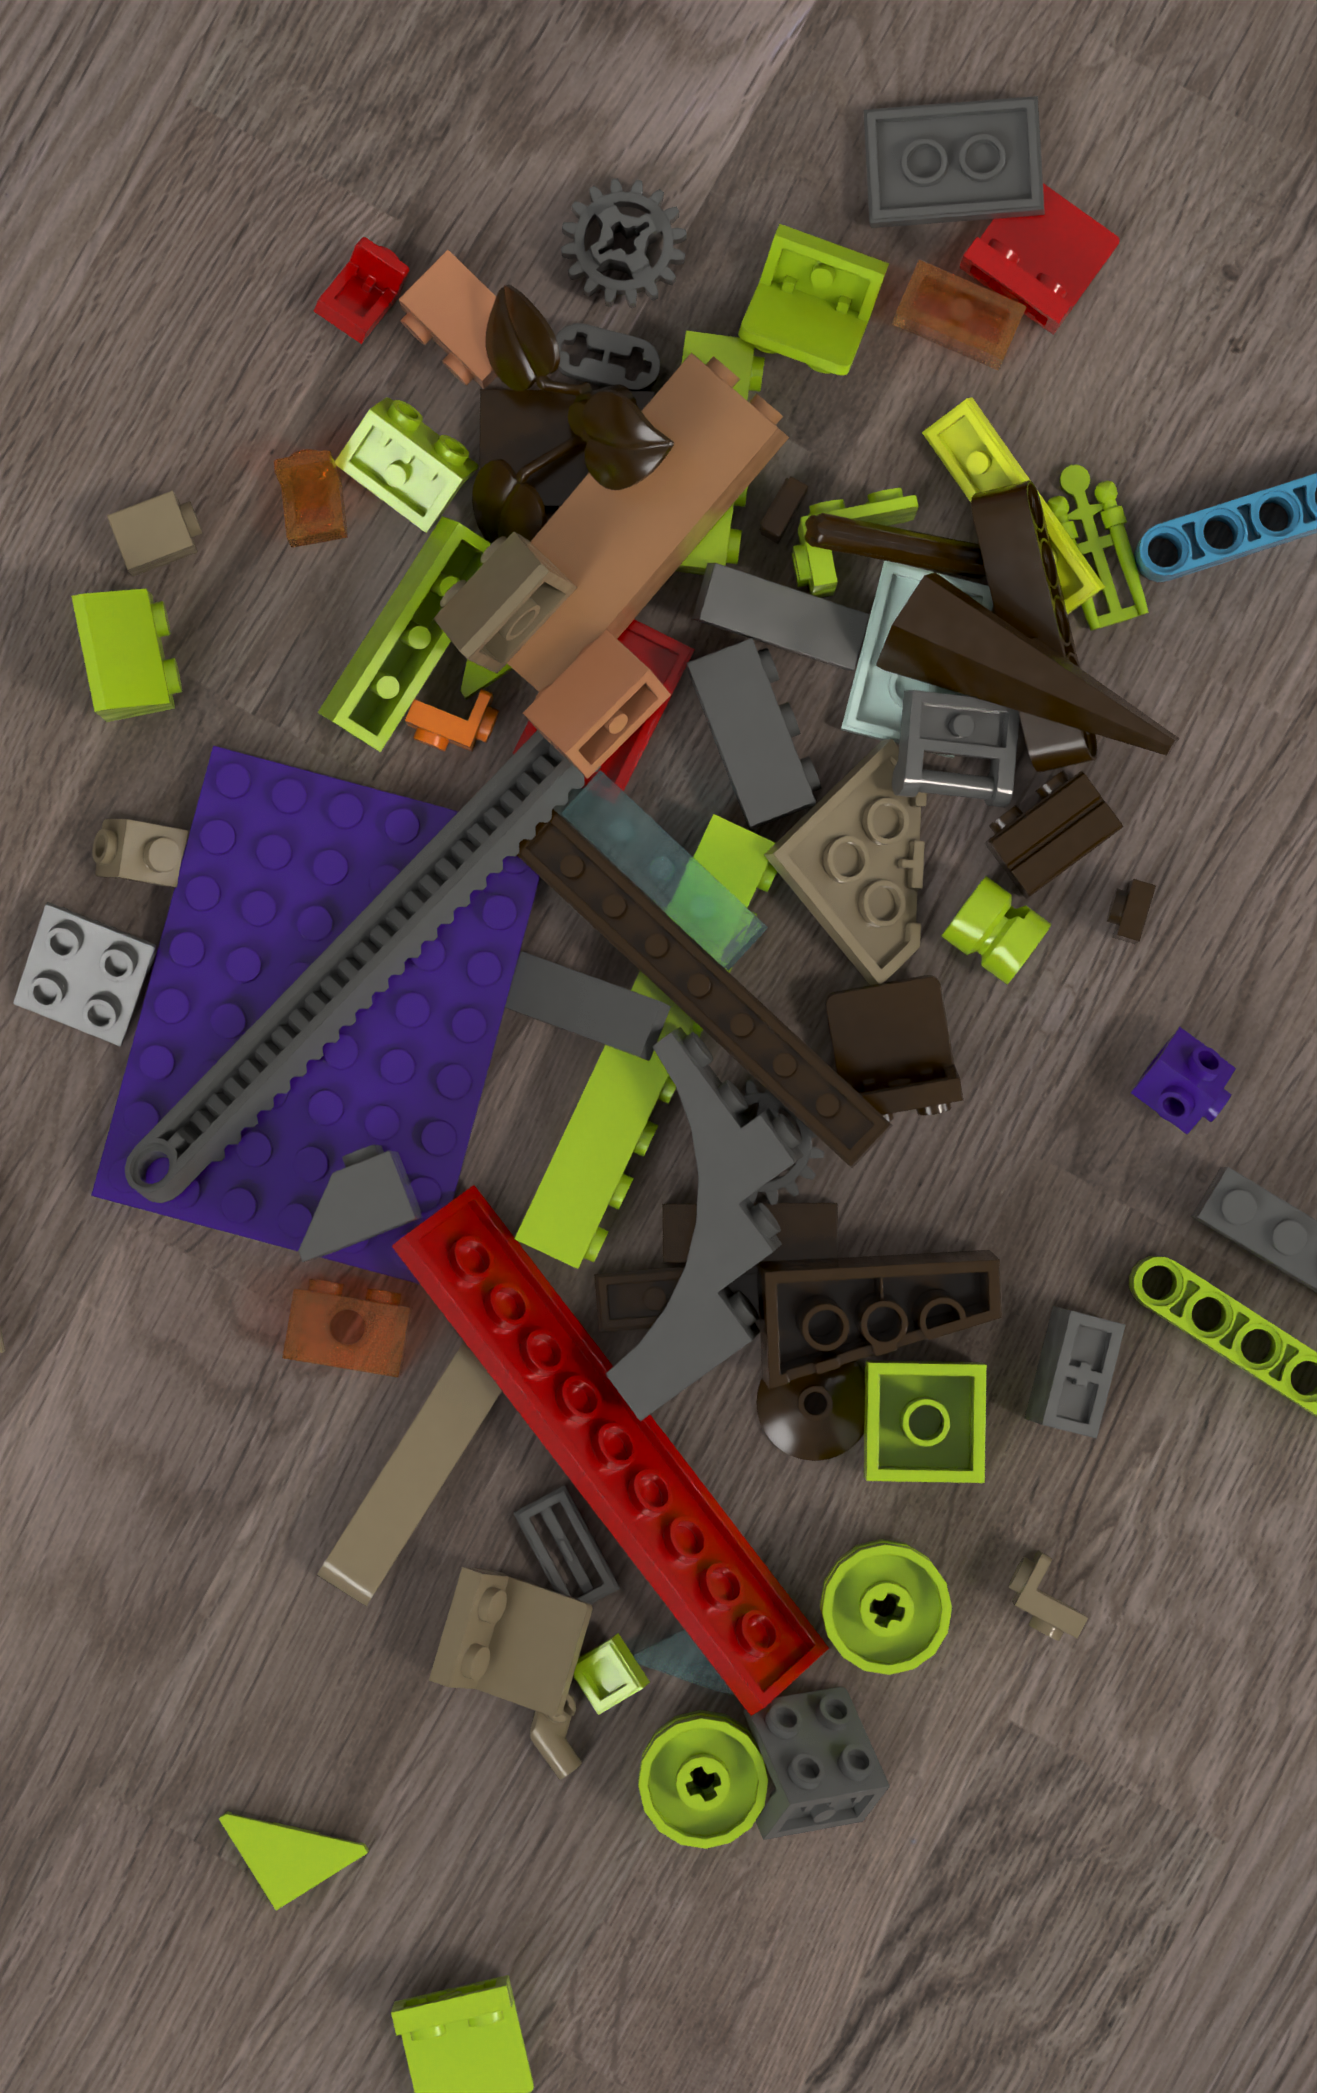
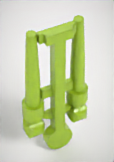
M1077 464L1066 467L1060 475V487L1066 494L1073 496L1077 509L1067 514L1069 504L1064 496L1050 498L1047 505L1082 555L1091 553L1097 575L1105 586L1102 591L1109 613L1097 617L1092 597L1081 605L1090 631L1148 614L1149 611L1135 558L1124 526L1127 520L1123 507L1118 506L1116 502L1118 495L1116 485L1112 481L1100 482L1094 490L1095 498L1099 504L1089 505L1085 493L1090 484L1088 471L1083 466ZM1099 512L1105 529L1110 530V534L1101 537L1098 535L1093 516ZM1069 520H1081L1087 541L1077 544L1076 539L1079 536L1075 523ZM1113 545L1115 546L1122 571L1135 604L1124 609L1121 608L1103 551L1104 548Z

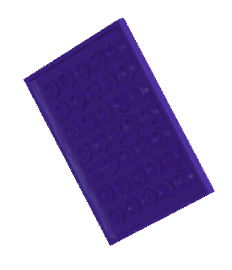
M213 746L181 862L178 884L174 888L91 1196L298 1251L332 1173L346 1168L342 1157L373 1144L382 1145L384 1153L387 1151L399 1153L423 1218L321 1258L420 1284L392 1248V1245L454 1200L540 876L517 855L515 857L506 856L503 859V870L500 873H490L486 877L487 886L484 890H473L470 893V904L467 907H457L453 911L454 921L451 924H441L437 928L438 937L434 941H424L421 944V955L418 958H408L404 962L405 971L401 975H391L388 978L389 988L385 992H375L372 995V1006L369 1009H358L355 1013L356 1022L352 1026H342L339 1029L340 1039L336 1043H326L323 1046V1056L319 1060H309L306 1063L307 1073L303 1077L294 1076L290 1080L291 1089L287 1094L277 1093L273 1098L274 1107L271 1110H261L257 1114L258 1124L255 1127H245L241 1131V1141L238 1144H228L224 1148L225 1158L222 1161H212L173 1200L164 1203L151 1202L134 1190L126 1180L125 1165L134 1147L459 812ZM162 1157L151 1163L146 1173L147 1183H157L165 1177L170 1166L168 1158Z

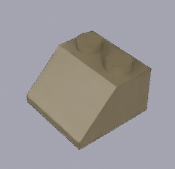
M513 532L508 538L502 536L496 539L484 551L480 558V562L483 565L468 581L464 579L458 581L445 593L440 601L442 609L433 618L456 648L468 660L495 673H498L577 588L528 539L516 532Z

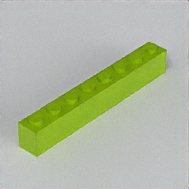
M713 814L667 915L730 973L732 966L724 963L723 959L732 941L743 945L757 916V913L747 909L757 888L768 893L777 874V870L764 856L775 842ZM640 971L631 991L671 1006L658 1041L679 1027L683 1029L687 1036L694 1032L700 1037L703 1029ZM607 1045L604 1046L514 1238L515 1240L579 1269L583 1258L593 1263L595 1262L609 1232L599 1227L608 1205L618 1210L620 1209L634 1179L624 1174L633 1152L644 1157L658 1128L657 1124L648 1121L657 1100L669 1104L676 1089L674 1082L655 1050L650 1061Z

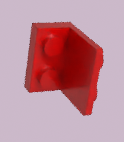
M1043 183L1045 215L993 219L980 238L976 237L967 249L959 268L1054 335L1115 251L1120 239Z

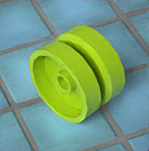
M879 1539L856 1545L835 1561L823 1581L820 1599L821 1614L828 1638L844 1659L864 1671L891 1675L913 1670L936 1653L948 1634L952 1605L947 1583L930 1559L907 1543ZM887 1594L895 1599V1609L891 1614L881 1616L873 1608L874 1600L883 1601Z
M698 1710L677 1715L654 1732L642 1752L638 1787L644 1811L659 1832L680 1845L707 1849L731 1843L753 1826L765 1806L768 1776L763 1757L747 1727L726 1714ZM702 1767L706 1774L714 1773L713 1782L707 1787L695 1785L692 1773L694 1769Z

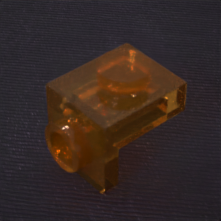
M304 449L292 453L289 457L274 460L275 474L282 491L286 537L291 548L348 538L342 478L331 452L328 450Z

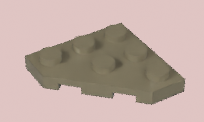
M893 739L881 740L764 854L869 985L883 984L920 948L921 924L916 923L917 891L918 889H923L925 841H920L921 807L926 806L927 793L918 792L915 797L896 796L894 794L892 776L898 762L899 747Z

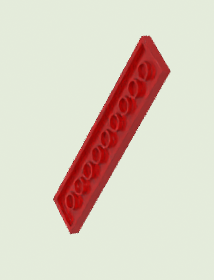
M471 1186L392 1245V1248L751 1716L774 1700L820 1658L829 1647L653 1417L648 1415L642 1421L637 1418L606 1375L614 1366L519 1242L514 1239L515 1237L476 1186Z

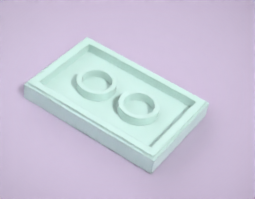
M884 561L841 730L878 740L893 739L899 745L904 691L918 690L968 696L888 672L876 666L893 622L924 575L934 572ZM937 573L992 611L993 601L989 586ZM937 754L952 759L954 758V755Z

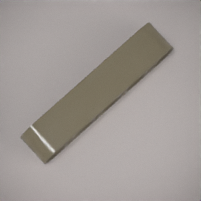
M465 1342L458 1349L317 1574L318 1577L364 1606L368 1605L502 1392Z

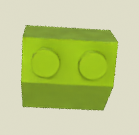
M148 589L83 593L71 596L95 713L106 722L175 709L172 694L182 692V686L176 659L165 660L161 637L169 636L171 632L164 601L154 603L153 595Z

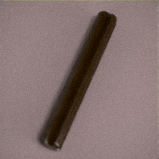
M821 513L818 516L811 515L805 522L807 531L804 538L812 547L977 579L982 576L987 577L980 546L976 543Z

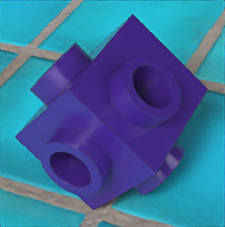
M1179 1027L1151 1060L1131 1091V1094L1156 1111L1163 1119L1171 1122L1185 1134H1188L1202 1117L1212 1122L1224 1108L1232 1095L1224 1087L1236 1068L1220 1057L1215 1050L1205 1046L1183 1028Z

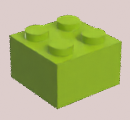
M866 1360L865 1480L985 1483L987 1365L983 1362Z

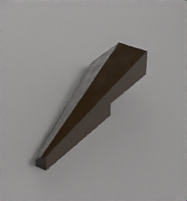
M936 572L924 575L890 628L876 666L888 672L1166 756L1169 755L1180 739L1036 637L1033 639L1028 638Z

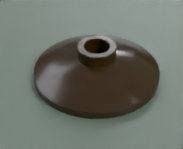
M856 1361L840 1365V1368L821 1374L813 1373L789 1381L790 1383L772 1389H769L763 1378H761L756 1399L757 1413L760 1424L772 1443L790 1456L809 1461L831 1459L851 1449L863 1436L865 1425V1372ZM812 1392H819L826 1398V1408L820 1414H810L804 1408V1400Z

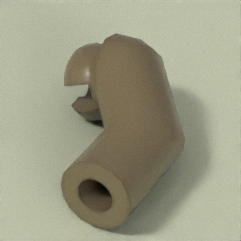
M569 1693L560 1716H549L534 1711L529 1732L531 1741L559 1780L569 1775L583 1763L566 1740L571 1717L576 1712V1702Z

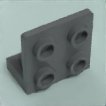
M835 1687L776 1697L765 1708L752 1716L746 1709L743 1710L776 1787L771 1792L769 1801L755 1821L763 1840L863 1822L890 1787L846 1688Z

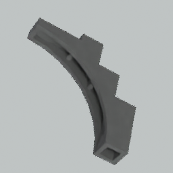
M681 1027L670 1032L652 1047L677 1088L692 1130L698 1170L696 1225L686 1266L665 1310L641 1342L606 1373L640 1421L750 1343L761 1332L755 1324L760 1318L753 1304L741 1291L733 1294L728 1284L782 1245V1242L776 1236L781 1229L768 1208L762 1203L754 1206L749 1196L804 1156L797 1147L802 1143V1139L793 1124L783 1114L775 1117L768 1108L752 1121H749L744 1114V1111L748 1109V1104L743 1095L731 1081L726 1080L722 1083L708 1065L713 1061V1056L705 1043L694 1032L687 1036Z

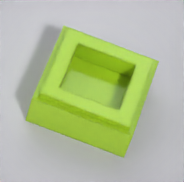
M619 1633L579 1656L573 1677L598 1715L640 1691L650 1683Z

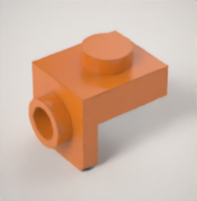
M481 689L468 721L414 699L405 722L408 726L416 729L413 739L444 752L448 743L472 752L477 740L485 743L488 742L497 721L499 710L491 708L494 699L493 694Z

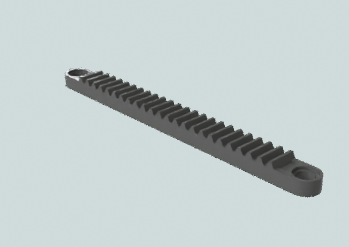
M537 730L134 1147L125 1165V1176L129 1185L149 1201L164 1203L173 1200L181 1194L212 1161H222L225 1158L224 1148L228 1144H238L241 1141V1131L245 1127H255L258 1124L257 1114L261 1110H271L274 1107V1096L277 1093L287 1094L291 1089L290 1080L294 1076L303 1077L307 1073L306 1063L309 1060H319L323 1056V1046L326 1043H336L340 1039L339 1029L342 1026H352L356 1022L355 1013L358 1009H369L372 1006V995L375 992H385L389 988L388 978L391 975H401L405 971L404 962L408 958H418L421 955V944L424 941H434L438 937L437 928L441 924H451L454 921L453 911L457 907H467L470 904V893L473 890H484L487 886L486 877L490 873H500L503 870V859L506 856L515 857L519 853V843L523 839L532 840L536 836L535 826L539 822L548 823L552 819L553 807L555 805L565 806L568 802V792L572 788L581 789L585 785L584 775ZM162 1157L168 1158L170 1166L165 1177L157 1183H147L146 1173L151 1163Z

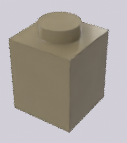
M173 490L107 515L127 570L133 577L198 552L193 537L201 535L203 532L190 501L180 505Z

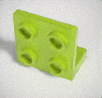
M509 1975L394 2002L391 2011L396 2036H402L415 2093H529L533 2090V2078Z

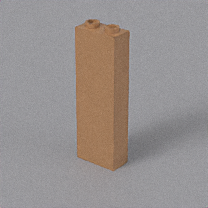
M691 353L641 411L657 430L674 442L671 451L655 471L638 484L622 490L607 489L588 473L531 540V543L577 587L507 663L537 691L540 692L544 687L552 684L576 660L579 652L586 645L594 642L606 629L615 638H618L789 439L776 426L783 416L757 393L749 402L733 389L740 379L714 356L705 365Z

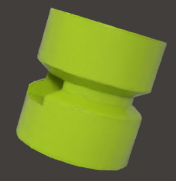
M985 876L941 937L965 955L978 952L981 955V966L1007 985L1032 954L1052 924L1026 905L1015 909L1011 906L1012 895Z

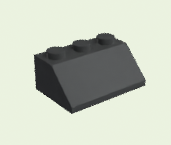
M373 1144L342 1157L346 1168L332 1173L298 1250L302 1262L318 1259L423 1218L398 1152L387 1151L384 1153L382 1145Z

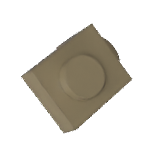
M105 819L102 829L98 831L93 843V859L96 862L95 875L103 878L124 879L175 888L178 885L179 870L190 831L129 819Z
M1040 1550L1037 1551L1033 1560L1024 1556L1008 1585V1588L1016 1591L1011 1602L1016 1607L1033 1615L1028 1625L1057 1641H1060L1064 1632L1078 1639L1088 1617L1077 1609L1037 1589L1052 1558Z

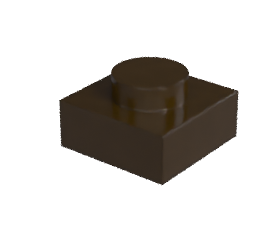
M1133 879L1128 882L1126 891L1116 888L1107 916V922L1116 924L1112 938L1132 944L1140 942L1156 885Z

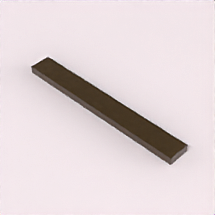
M552 809V819L548 823L539 822L535 826L536 836L532 840L523 839L519 843V853L517 856L851 1168L893 1126L554 809Z

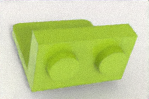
M779 224L759 284L742 320L738 336L762 352L778 353L806 363L817 372L847 375L869 323L889 263Z
M893 488L868 494V502L864 505L845 508L844 500L838 499L809 506L810 513L808 516L800 518L798 527L800 545L793 546L794 553H791L797 586H808L810 595L822 598L833 596L838 583L832 550L812 547L804 538L807 531L805 522L809 516H818L821 513L885 526L914 520L919 508L917 496L903 497L902 488Z

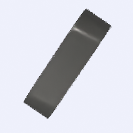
M580 323L565 326L556 335L560 353L558 370L571 379L589 382L601 387L621 384L630 391H648L656 384L660 375V358L657 350L651 343L641 338ZM577 337H584L587 339V349L604 355L602 361L583 358L580 366H573L570 364L569 354L562 351L564 344L574 345ZM633 351L643 353V363L650 366L651 370L649 373H639L636 381H630L626 379V369L609 363L610 357L629 360Z

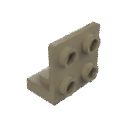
M462 1567L429 1681L450 1688L477 1689L540 1713L558 1717L563 1712L593 1610L592 1605L495 1570Z

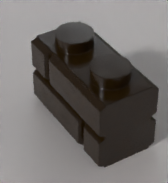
M1064 770L1036 790L1042 799L1039 803L1024 814L1015 805L989 825L995 835L987 840L985 844L1026 899L1123 828L1118 817L1082 771L1071 779Z

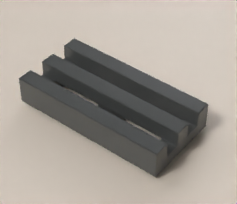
M566 1485L513 1512L555 1592L572 1597L530 1518L539 1512L583 1592V1595L576 1599L592 1604L620 1589ZM561 1502L604 1584L596 1588L593 1587L551 1508L552 1505Z

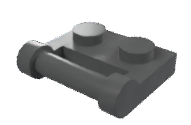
M918 690L904 691L898 762L892 776L894 794L896 796L915 797L918 792L984 799L988 806L1007 807L1013 794L1019 711L969 696ZM924 752L989 759L991 760L990 772L987 776L922 769Z

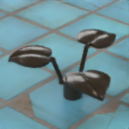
M508 284L499 290L489 316L485 336V347L491 367L499 379L515 391L530 389L536 382L537 386L543 391L575 395L576 399L568 410V422L576 435L523 466L517 474L503 459L492 460L481 468L473 485L472 505L478 528L485 540L491 544L502 536L508 538L513 532L518 533L531 542L547 523L542 498L536 489L527 484L526 481L533 473L578 446L587 443L585 448L586 467L590 475L600 485L610 490L629 488L647 478L662 463L674 446V442L657 430L638 408L634 395L624 385L615 384L593 391L589 382L571 384L551 380L547 375L554 373L558 369L560 353L556 337L550 325L533 303L518 289Z

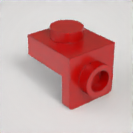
M362 237L355 245L350 261L318 299L314 312L362 344L399 298L410 269L390 249L378 246L368 238Z

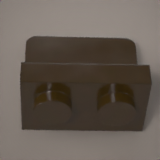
M933 975L918 976L885 982L883 984L836 991L827 996L825 1006L837 1074L889 1122L894 1119L893 1113L916 1109L918 1115H935L949 1111L952 1108V1102L964 1100L960 1077L954 1064L942 988L937 977Z

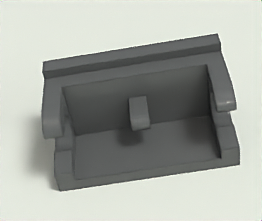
M1053 1306L1024 1419L1097 1439L1126 1325Z

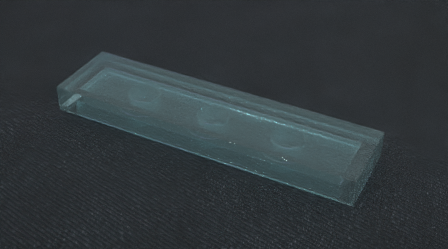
M601 770L561 813L728 971L769 928Z

